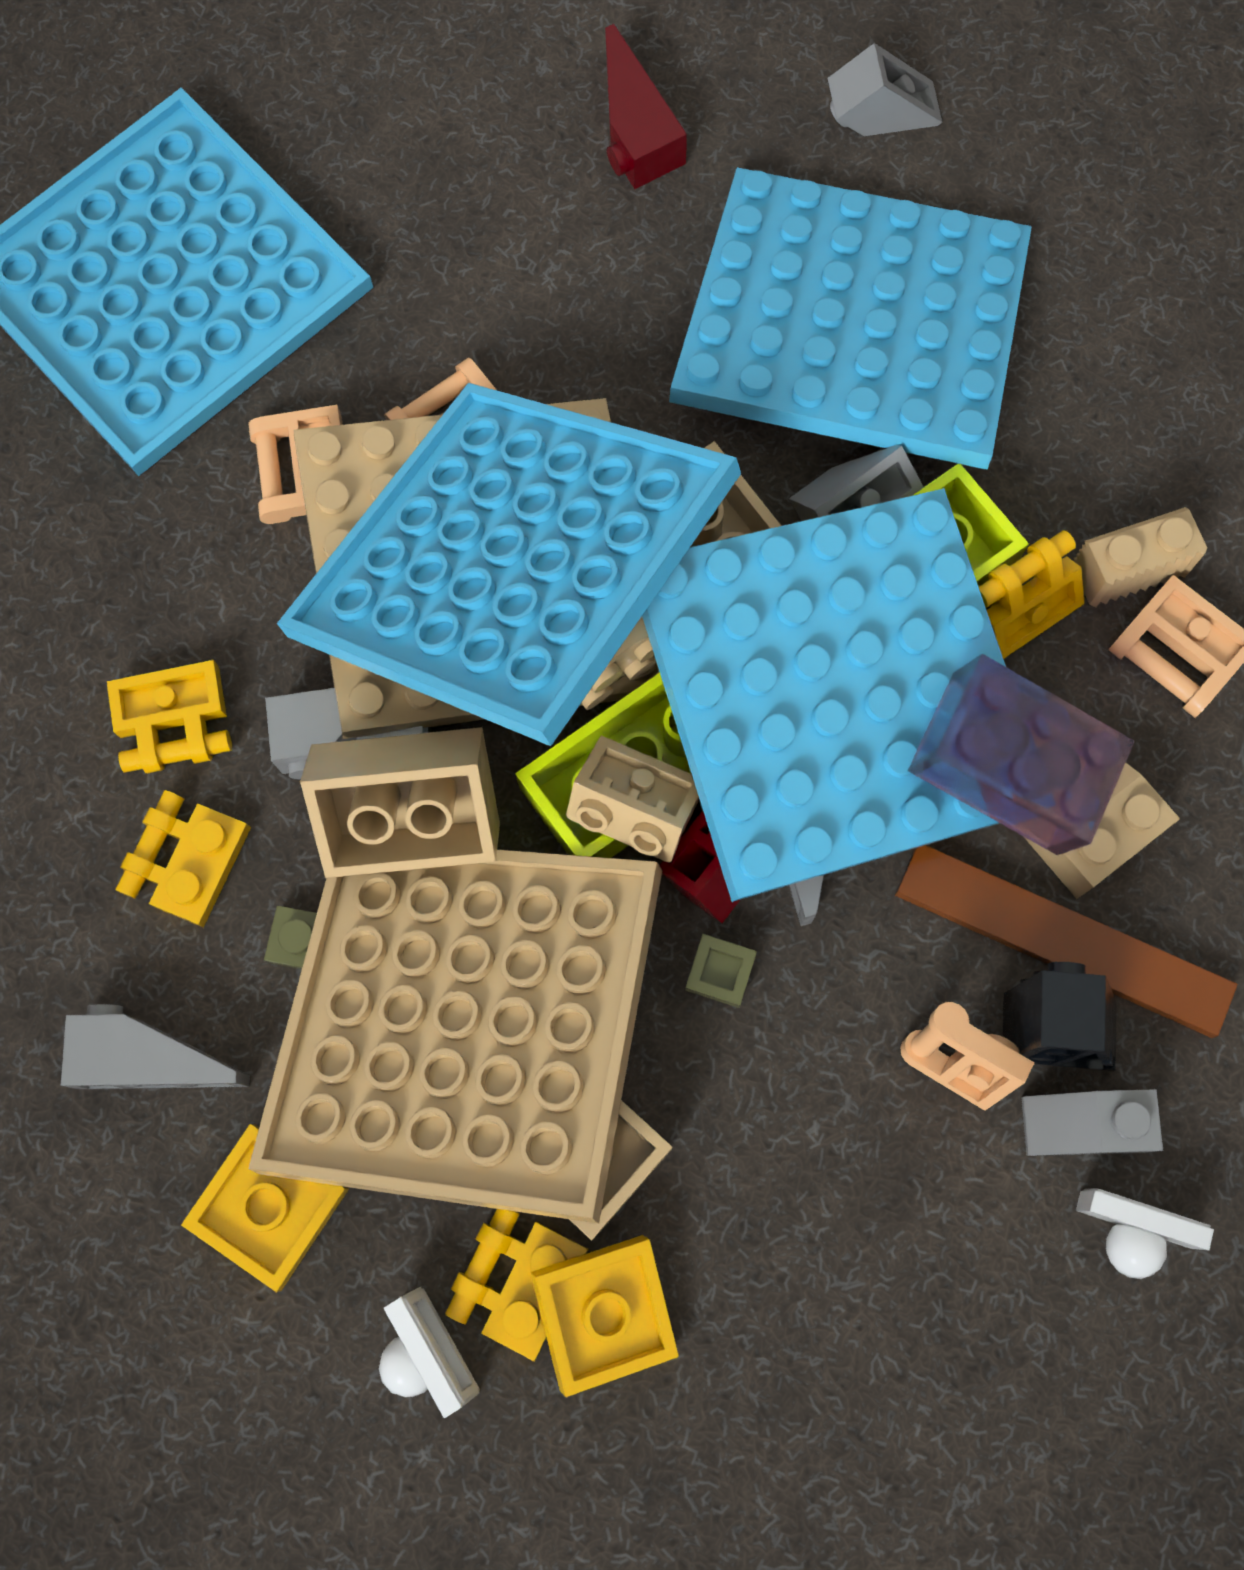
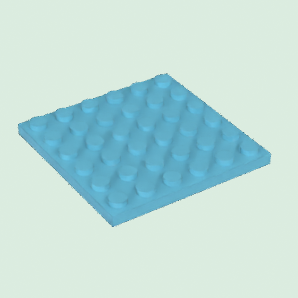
M182 88L166 98L0 225V326L138 476L374 288L371 277Z
M737 167L671 384L669 402L882 448L901 445L906 453L987 470L993 456L1032 226Z
M468 383L277 624L288 638L551 746L741 475L737 458Z
M944 488L690 547L642 615L732 902L1033 814L1054 806Z

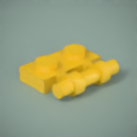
M1062 530L1050 539L1042 537L1027 548V555L1010 566L1007 564L1000 565L988 574V581L979 586L985 607L990 606L987 609V613L1003 659L1084 605L1081 566L1067 556L1062 559L1064 555L1076 548L1075 540L1069 532ZM1033 577L1032 580H1030L1029 582H1027L1026 584H1024V585L1022 586V584H1023L1024 582H1026L1027 580H1029L1030 578Z
M214 660L107 681L113 732L120 738L136 735L138 748L121 751L118 754L119 764L123 773L141 769L147 774L163 771L165 764L192 759L193 763L197 764L212 761V755L232 751V741L228 730L207 733L206 721L227 717L220 669ZM185 725L186 738L164 743L159 742V730Z
M164 790L156 808L149 807L142 821L146 828L133 854L127 852L120 866L125 871L115 890L136 899L145 880L156 883L158 885L149 902L150 905L204 928L251 827L245 822L198 803L188 823L176 819L185 799L175 793ZM167 835L179 839V842L167 867L164 868L154 864V861Z
M496 1209L490 1223L483 1222L475 1238L480 1243L465 1274L459 1272L451 1287L455 1294L445 1315L466 1325L475 1305L484 1306L492 1312L481 1334L535 1361L546 1339V1333L530 1272L587 1254L588 1248L538 1222H535L524 1243L510 1235L520 1213ZM502 1253L516 1260V1263L502 1292H499L486 1285Z

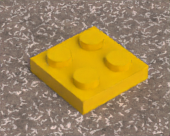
M250 1124L181 1226L269 1288L279 1292L283 1290L349 1188L260 1175L249 1170L250 1160L259 1131V1126Z
M644 1235L530 1272L559 1390L565 1397L679 1357L650 1239Z

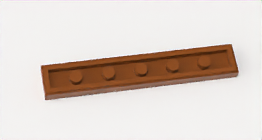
M926 845L915 848L895 896L1043 963L1074 962L1086 965V974L1106 975L1114 995L1210 1038L1219 1036L1238 985Z

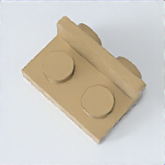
M601 735L573 783L566 816L589 831L602 833L633 847L642 854L671 862L677 851L682 833L700 799L692 774Z

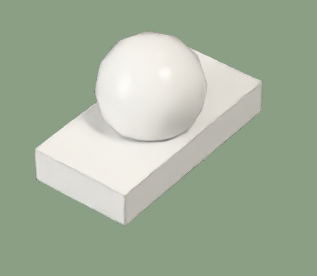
M1098 1188L1084 1189V1191H1080L1076 1207L1078 1212L1116 1224L1111 1228L1106 1238V1251L1110 1262L1118 1272L1129 1278L1143 1279L1154 1275L1160 1270L1167 1258L1166 1241L1190 1249L1210 1250L1214 1229L1210 1228L1211 1225Z
M419 1287L384 1307L399 1336L394 1338L385 1347L379 1365L382 1383L391 1393L403 1397H414L428 1389L443 1418L462 1408L480 1393L476 1381L424 1288Z

